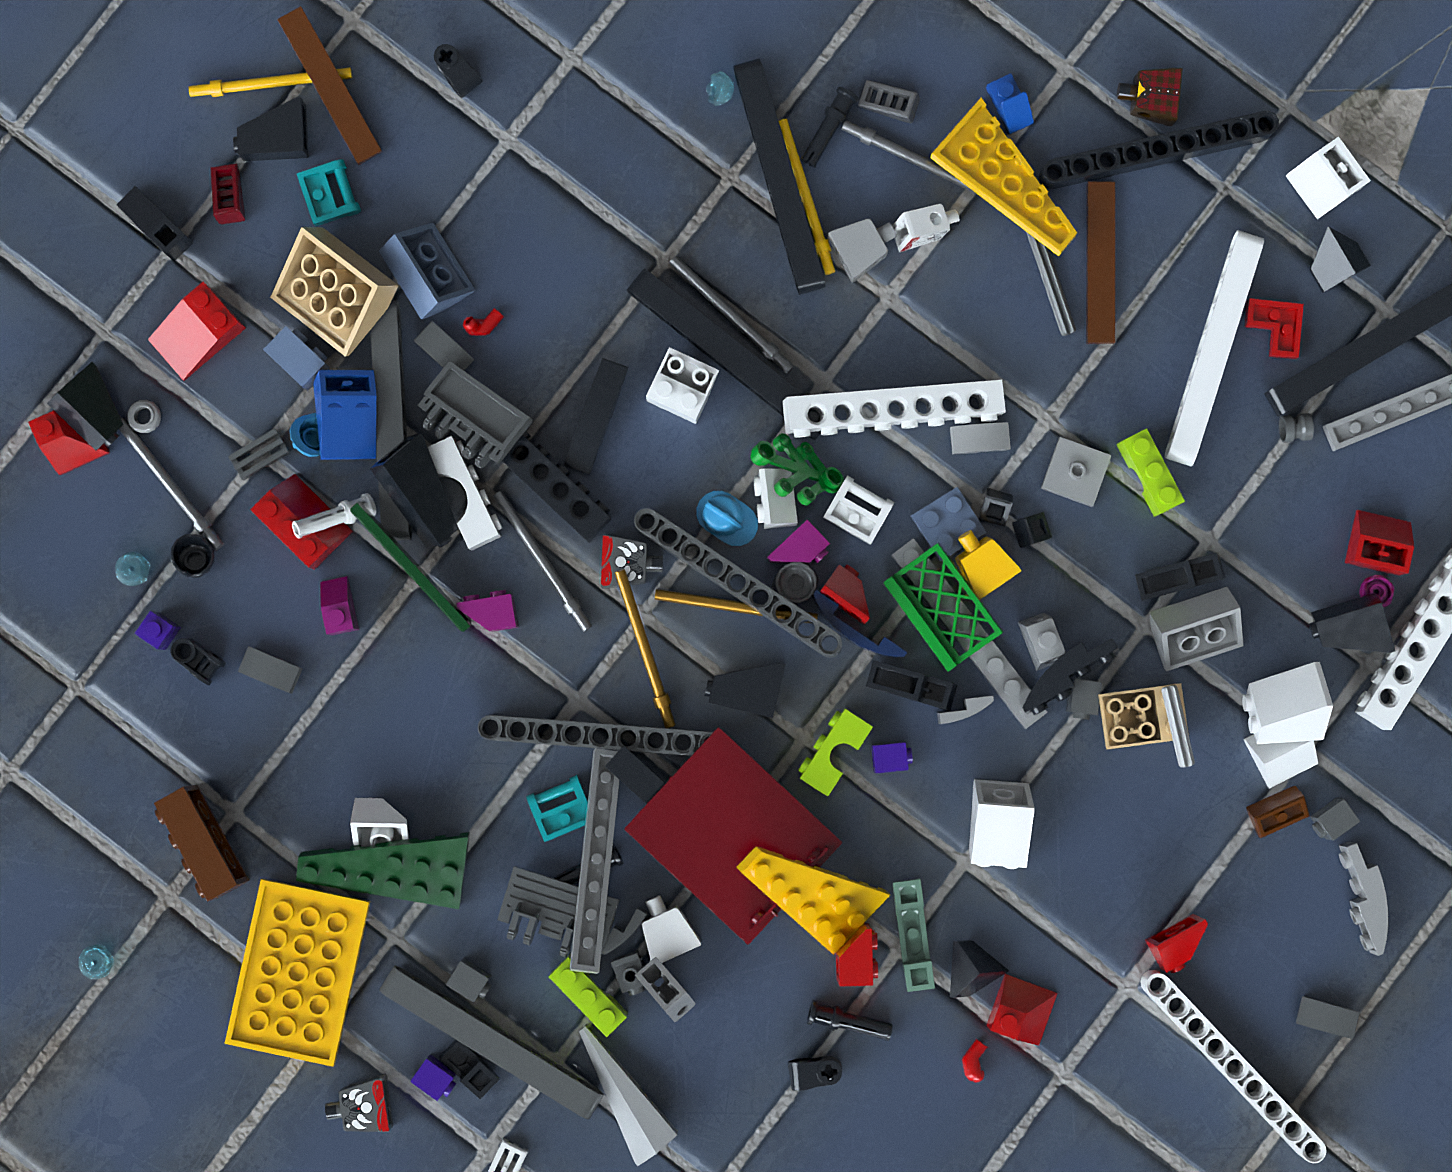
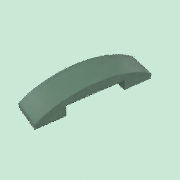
M921 879L892 882L907 992L934 989L935 984L929 954Z

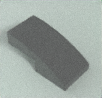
M433 321L413 340L443 368L451 361L465 371L475 360Z
M248 646L238 672L292 694L303 668Z
M638 906L625 930L615 925L608 937V941H606L603 954L605 955L613 951L626 941L641 924L647 911Z
M1302 996L1296 1024L1354 1039L1360 1012Z

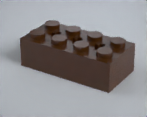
M198 785L183 786L154 803L157 808L155 815L162 825L165 824L170 832L168 835L169 841L175 849L180 850L183 859H181L182 865L189 874H193L197 882L195 888L201 898H206L207 902L214 900L250 881Z

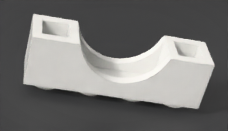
M450 436L429 446L428 450L438 476L457 480L466 491L468 499L467 509L457 525L468 549L472 551L500 538L501 535L498 530L502 529V525L497 515H491L487 508V505L491 504L485 490L479 491L475 481L479 480L476 470L473 465L467 466L462 455L465 448L461 440L456 442Z

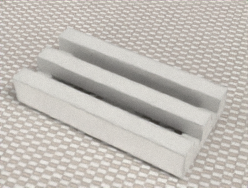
M503 1139L488 1172L495 1171L505 1148L510 1150L500 1172L507 1171L515 1153L519 1154L520 1157L513 1172H519L529 1150L518 1147L519 1145L508 1142L509 1140Z

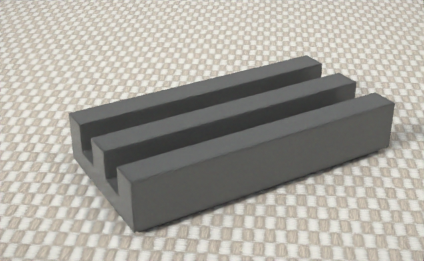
M274 428L232 453L228 458L233 463L236 471H238L241 480L244 481L286 456L290 451L277 429ZM275 437L276 440L242 461H238L239 458ZM276 447H281L280 451L244 471L243 467Z

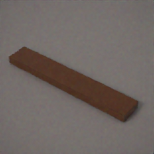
M300 6L278 18L279 24L358 165L382 153L381 148L303 8Z
M1088 181L1086 344H1114L1115 182Z

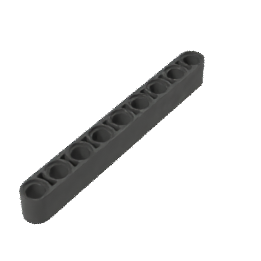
M398 299L391 301L388 309L371 329L372 368L374 370L376 386L377 462L407 437L401 313ZM378 481L381 524L396 541L411 540V525Z
M644 508L636 513L634 523L643 536L821 655L832 658L840 653L842 639L837 632L654 510ZM644 517H653L655 523L651 528L644 529L641 527V521ZM669 531L677 533V540L672 544L663 542L664 535ZM691 546H696L700 549V554L695 559L686 557V550ZM714 561L723 564V569L718 574H711L708 571L709 565ZM737 576H741L746 580L745 586L739 590L731 587L732 579ZM763 591L769 595V599L765 604L758 605L753 601V597L757 592ZM780 607H788L792 611L791 617L787 620H780L776 617L777 610ZM804 622H810L815 627L814 632L809 636H804L799 632V627ZM827 637L835 638L838 643L837 648L833 651H826L822 647L823 640Z
M500 715L485 716L481 718L477 726L480 736L487 740L620 750L624 744L621 741V735L624 731L631 730L636 735V742L632 746L624 745L630 751L690 756L703 744L704 739L713 733ZM490 719L498 724V731L494 735L487 734L484 728L485 723ZM516 722H522L526 727L525 734L520 738L512 733V726ZM543 724H549L553 728V736L548 740L543 739L539 734V729ZM571 726H577L581 731V737L576 742L570 741L566 735L567 729ZM598 728H604L608 732L609 738L604 744H599L594 739V732ZM653 732L660 733L664 738L663 745L659 748H653L648 742V738ZM681 734L688 735L691 739V746L687 750H680L676 746V738Z
M393 966L379 989L389 999L585 1119L591 1118L604 1096L595 1086L399 966Z

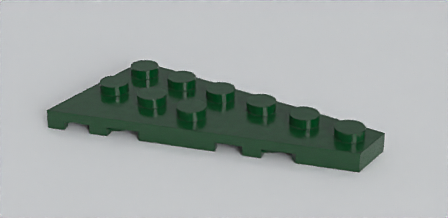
M470 832L460 833L459 836L452 837L439 835L435 836L434 839L427 840L414 838L375 843L374 846L367 847L354 845L350 849L342 850L329 848L303 851L298 856L296 881L459 909L462 900Z

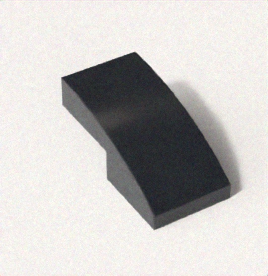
M456 1039L439 1056L440 1061L460 1078V1082L479 1099L500 1080L497 1074L474 1050Z

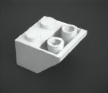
M1339 137L1321 148L1286 175L1317 219L1371 181Z
M669 347L646 395L647 402L696 424L708 400L719 370Z
M759 469L758 476L754 477L755 496L761 497V504H757L758 523H764V529L797 526L794 488L786 497L779 496L774 490V485L781 478L787 479L792 475V472L785 469Z

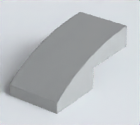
M1008 422L950 427L952 454H972L1011 449Z
M993 696L963 699L964 710L937 713L938 724L951 723L970 717L990 705L994 698Z

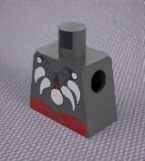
M603 535L601 588L619 587L614 572L622 569L626 571L630 586L645 584L647 572H663V556L647 555L648 545L646 543Z
M386 1073L343 1087L339 1091V1101L325 1104L327 1120L342 1118L344 1131L389 1132L393 1127Z

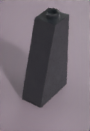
M418 433L408 436L375 463L370 470L426 548L434 546L441 548L453 539L451 535L458 530V526L423 435Z

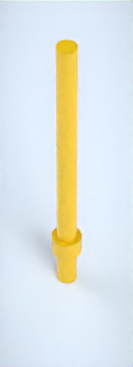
M351 67L337 69L342 79L352 78ZM307 72L228 82L212 80L210 84L189 86L190 97L203 95L219 97L229 92L312 83Z
M781 119L779 120V125L815 241L816 252L820 257L825 275L836 272L830 255L832 249L829 240L825 239L788 120Z

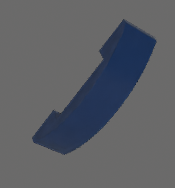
M818 590L812 595L816 606L826 621L840 635L856 646L888 657L902 658L907 654L905 650L886 637H883L878 645L833 615L839 606Z

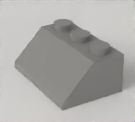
M1228 587L1149 612L1151 632L1165 671L1243 646L1241 609Z

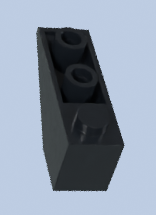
M136 186L116 204L174 262L194 243Z

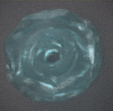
M719 71L712 74L711 82L706 87L709 95L707 100L713 103L714 106L724 105L733 95L734 85L726 73Z
M138 552L123 554L115 565L116 577L127 586L144 583L150 570L149 562ZM131 566L134 567L133 571H130Z
M99 944L86 947L78 959L81 973L89 979L106 977L114 963V958L105 946ZM93 960L97 961L96 965L93 964Z

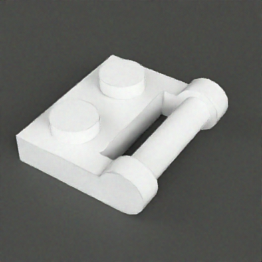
M847 475L823 518L871 545L895 502L888 498L884 500L853 482L854 479ZM847 491L880 509L878 516L846 499Z

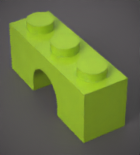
M1147 428L1117 444L1128 468H1132L1137 473L1144 489L1142 495L1154 517L1185 502Z
M843 709L841 713L839 711L835 712L828 723L832 728L826 736L824 734L820 735L813 746L817 751L811 759L806 757L798 769L802 773L799 777L826 796H829L843 774L834 768L830 762L832 749L838 744L845 743L859 750L873 726L847 709Z
M569 954L548 977L608 1037L627 1018L628 1012L610 993H605L589 975L590 973L570 971L571 954Z

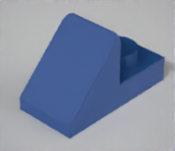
M1011 73L987 84L986 89L1009 135L1034 124L1026 91L1020 92Z

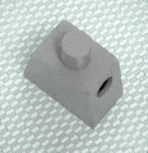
M865 219L829 232L827 239L850 281L853 283L887 256L888 249L884 243L895 238L896 233L890 223L876 229L871 219Z
M1041 613L1018 622L1036 671L1051 666L1066 653L1051 616Z
M657 957L653 958L635 974L637 979L674 1022L678 1021L695 1006L696 1003ZM662 977L664 980L663 984L656 987L655 981Z

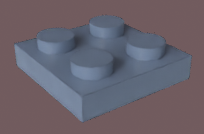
M958 486L911 515L912 520L929 547L931 548L939 542L948 556L963 548L958 541V538L963 533L972 530L976 538L987 533ZM935 551L934 554L938 561H942L940 555Z

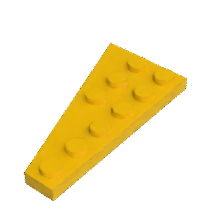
M981 97L932 152L930 158L1052 252L1060 256L1075 238L1077 231L1060 207L1055 206L1048 196V190L1043 184L1041 185L1033 175L1034 171L1014 142L1004 134L1000 128L999 121L995 116L992 117L986 108L987 104Z
M757 846L737 866L743 875L833 955L890 896L885 889L871 887L862 881L850 880L847 876L817 866H808L799 860L787 859L781 854Z

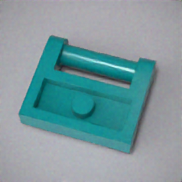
M343 159L297 173L315 227L361 212L359 203L355 202L345 173L347 167ZM332 173L335 174L345 203L341 207H337L327 175Z
M578 775L570 777L568 782L537 795L532 793L526 796L544 842L586 824L588 800ZM572 791L575 792L577 799L542 813L541 804Z

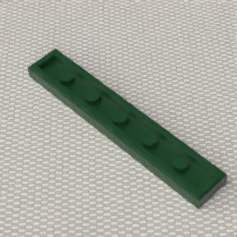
M359 500L350 509V512L461 632L467 630L471 626V621L462 611L457 609L453 601Z

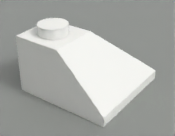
M355 798L350 821L354 845L367 847L374 846L375 843L409 839L407 819L383 798Z

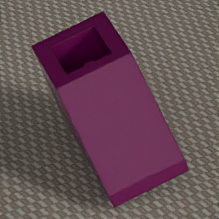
M506 590L490 592V597L479 599V594L464 596L463 602L456 603L457 609L490 632L519 628L514 595L506 594Z

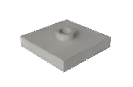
M1059 437L1041 489L1093 507L1111 455Z

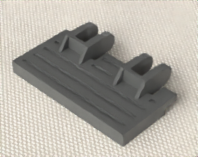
M451 361L445 365L423 393L425 397L418 404L426 413L430 411L422 425L428 431L434 429L447 413V416L436 429L435 435L442 440L453 431L467 441V446H465L462 453L466 459L473 458L484 443L488 442L475 460V465L479 468L485 467L491 459L500 464L533 422L529 416Z
M514 866L497 919L501 922L510 923L507 939L514 940L517 936L522 916L530 918L523 937V944L530 946L540 920L542 923L539 934L561 941L566 929L559 953L560 956L566 957L570 951L573 939L579 886ZM608 895L601 954H603L606 941H608L620 899Z

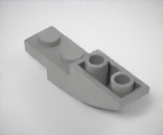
M1346 842L1339 845L1342 852L1339 853V858L1343 867L1349 870L1352 878L1349 880L1354 894L1359 895L1358 898L1349 901L1352 907L1349 910L1353 922L1360 927L1362 932L1360 941L1364 949L1379 956L1384 953L1388 932V905L1383 879L1378 865L1365 864L1358 844Z

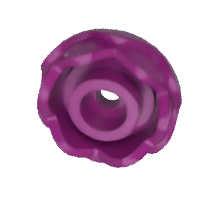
M1373 575L1362 582L1359 589L1360 597L1373 594L1374 590H1377V596L1381 600L1383 607L1391 604L1394 586L1384 576Z

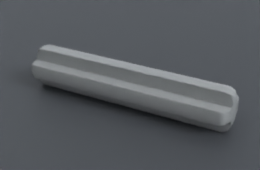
M1176 685L1163 687L1161 691L1178 764L1183 768L1195 764L1178 687Z

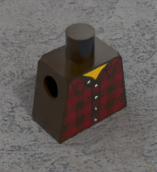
M1183 68L1140 70L1135 75L1133 84H1118L1117 99L1131 101L1130 114L1132 116L1166 126H1173L1178 119Z

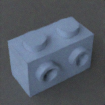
M285 326L263 350L308 391L313 386L318 371L330 369L324 362L327 357L317 347L311 350L305 344L308 339L297 328L292 332Z

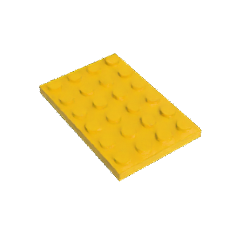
M261 879L225 1044L333 1067L337 1059L371 901Z

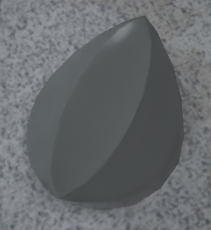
M791 562L779 570L772 582L771 588L790 602L801 603L808 600L814 594L819 577L808 565L801 562Z

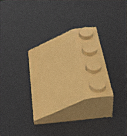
M301 227L270 298L347 357L388 309L399 285L323 227Z

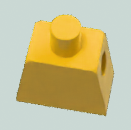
M972 530L963 533L958 538L965 551L959 554L955 560L961 574L979 599H982L1021 572L1019 566L992 538L986 536L978 541Z

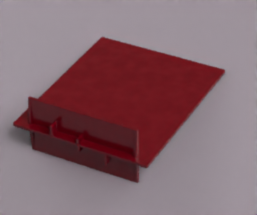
M719 727L624 828L627 833L747 945L753 941L775 916L778 917V912L781 908L738 870L737 866L757 846L781 854L787 859L802 861L811 867H821L842 844L841 840Z

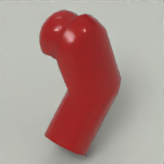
M493 308L485 319H474L472 316L467 317L463 321V327L472 336L489 335L504 316Z
M978 1039L974 1041L962 1058L965 1076L968 1080L975 1083L982 1081L985 1074L981 1070L979 1058L987 1049V1046Z

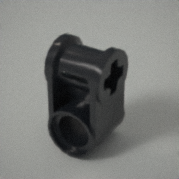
M442 44L437 47L434 52V61L439 71L461 99L483 82L473 67L463 59L452 45ZM447 56V58L452 59V62L448 64L446 61L443 62L442 58Z
M178 639L172 644L170 649L172 658L206 685L212 683L211 678L220 666L224 667L226 664L222 658L193 639ZM184 643L189 644L192 649L191 655L188 658H183L180 654V648Z
M834 1056L798 1058L788 1061L791 1089L793 1091L833 1085L842 1076L841 1063ZM827 1064H831L832 1069H837L833 1071V1076H828L827 1072H822L826 1070Z

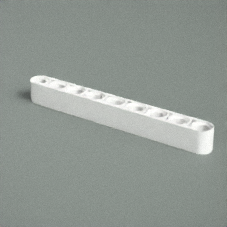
M1237 230L1232 239L1164 456L1166 459L1190 467L1195 462L1263 248L1264 238Z
M1157 970L1145 972L1141 977V987L1298 1155L1310 1163L1322 1161L1326 1156V1146L1323 1141L1167 976ZM1155 977H1160L1162 981L1161 987L1158 990L1152 991L1150 989L1151 980ZM1178 997L1181 1005L1176 1011H1171L1169 1003L1173 998ZM1194 1018H1198L1200 1021L1199 1028L1195 1031H1190L1188 1027L1189 1022ZM1212 1039H1218L1219 1047L1217 1050L1209 1052L1208 1043ZM1237 1059V1069L1233 1072H1228L1227 1065L1229 1061ZM1251 1080H1256V1090L1250 1093L1247 1092V1084ZM1275 1100L1277 1104L1276 1109L1271 1113H1267L1266 1105L1268 1102ZM1290 1121H1295V1130L1291 1133H1286V1125ZM1309 1142H1315L1313 1152L1306 1154L1305 1146Z

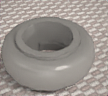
M139 400L129 408L127 421L135 431L150 433L159 426L161 412L154 402ZM143 409H148L151 412V419L146 424H140L137 420L138 413Z

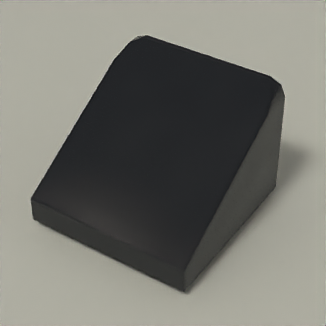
M987 488L979 520L1005 527L1013 504V495Z
M1044 512L1012 523L1020 548L1052 538Z

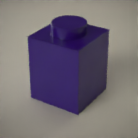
M150 611L134 634L156 649L166 650L181 627L161 613Z
M906 742L871 745L874 773L909 770L908 764H913L911 747L906 748Z
M431 1054L410 1081L436 1101L439 1100L442 1094L448 1097L457 1084L453 1081L456 1074Z

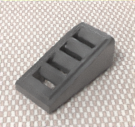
M866 80L858 106L912 124L920 97L917 92ZM873 90L878 91L874 103H870ZM884 93L888 94L885 105L882 106L881 102ZM898 97L895 109L891 108L894 98ZM905 100H907L908 104L906 110L902 111Z

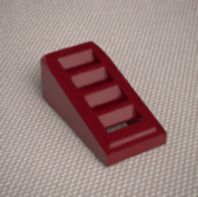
M238 164L211 167L213 216L219 224L245 221ZM232 176V179L219 181L221 177ZM233 187V189L230 190H220L222 188ZM230 198H233V199H234V200H231V201L222 202L223 199H230Z

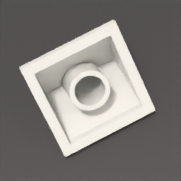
M1254 734L1243 739L1268 788H1272L1318 764L1314 740L1257 744Z

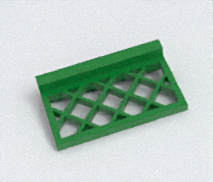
M939 542L883 582L948 672L1004 632ZM935 551L943 560L942 571L926 568L928 556ZM923 561V567H916L917 564ZM946 565L951 572H946ZM909 570L921 571L920 586L909 585L902 575ZM926 572L941 575L939 590L924 587ZM945 576L956 577L959 582L958 593L943 591ZM963 588H964V590L966 591V593H967L968 595L962 594V589H963ZM913 590H918V591H919L918 596L916 595V593H915ZM923 591L938 594L936 609L925 607L921 602ZM942 595L957 597L955 612L940 610ZM961 598L971 599L975 603L974 615L959 613ZM979 610L984 617L978 616ZM929 612L935 613V617L933 618ZM939 614L954 616L952 631L940 628L938 625ZM958 617L973 619L971 634L956 632ZM977 620L988 622L995 632L987 637L975 635ZM945 634L951 635V641ZM955 636L970 638L969 650L962 655L954 647ZM974 639H975V640H981L979 643H977L975 646H973V645H974Z

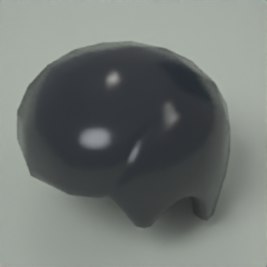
M185 534L176 539L173 544L171 560L176 570L188 578H198L208 573L213 566L214 551L201 535Z

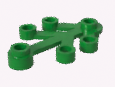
M780 433L774 438L773 446L767 441H760L751 450L750 457L754 464L758 466L771 464L795 473L787 479L781 478L774 485L775 492L781 497H786L793 491L795 486L806 479L817 482L812 487L806 486L797 493L798 501L805 506L812 503L816 496L823 491L832 494L838 492L843 484L841 472L835 467L826 468L815 454L811 444L802 442L795 448L790 437L784 433ZM775 449L779 452H786L791 460L776 455ZM808 460L813 468H810L805 461Z

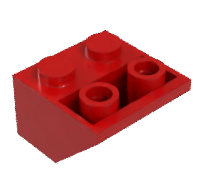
M1356 510L1345 563L1393 575L1408 574L1414 550L1411 522Z
M864 923L836 952V980L839 986H873V978H878V962L873 958L872 950H877L878 947L877 933H875V930H872L868 923Z

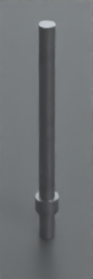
M848 120L844 122L841 130L860 138V142L868 146L870 144L877 146L975 193L938 163L875 134L876 131L869 127L862 128Z
M675 256L672 258L669 264L763 351L761 354L768 361L772 360L786 374L794 368L779 353L780 349L773 342L769 343L679 257Z
M121 418L124 424L119 428L121 433L194 523L193 527L198 534L204 535L215 550L220 549L224 543L212 529L213 524L207 517H203L128 422Z
M501 490L493 497L565 604L563 607L569 615L572 614L583 632L591 628L592 624L581 609L583 607L577 597L574 598L504 492Z

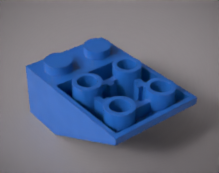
M319 370L313 386L321 460L376 459V386L374 370Z

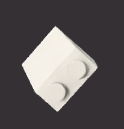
M1313 662L1249 683L1247 694L1243 695L1242 698L1243 709L1249 713V731L1254 733L1257 744L1324 739L1333 703L1320 662Z
M974 779L969 843L971 864H977L981 867H989L991 865L1004 866L1008 869L1027 868L1035 809L1029 783Z

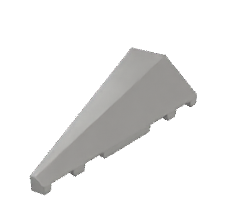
M585 1025L579 1030V1033L633 1160L639 1166L656 1155L675 1138L678 1130L641 1090V1086L607 1047Z

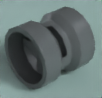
M1300 414L1295 418L1291 415L1280 416L1279 434L1282 442H1293L1295 439H1301L1302 441L1312 440L1314 425L1311 414Z

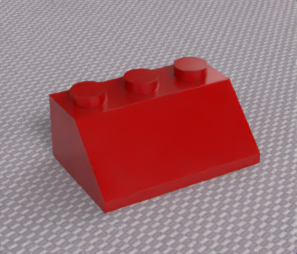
M296 474L270 489L250 509L308 568L314 570L353 532L347 524L341 523L303 536L302 538L295 536L292 529L293 521H298L331 509Z

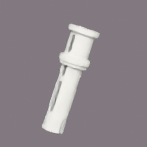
M364 493L361 495V498L352 501H341L336 508L293 521V532L297 538H302L303 536L341 523L353 524L357 518L350 512V509L359 500L375 516L376 506L370 494Z

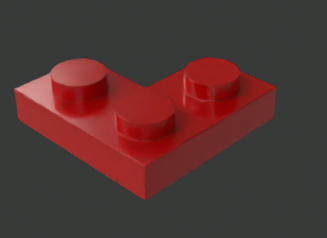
M1249 298L1246 303L1244 327L1271 330L1269 357L1297 359L1299 358L1304 304Z

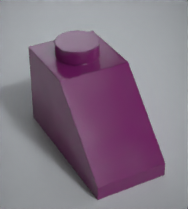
M806 520L767 557V560L770 563L789 564L791 562H801L803 564H810L813 560L818 563L829 553L826 548L830 543Z
M348 576L320 582L321 611L326 634L337 635L359 630Z

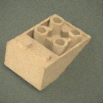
M1181 683L1098 694L1106 750L1173 741L1161 690L1163 687L1170 685L1178 687L1187 726Z

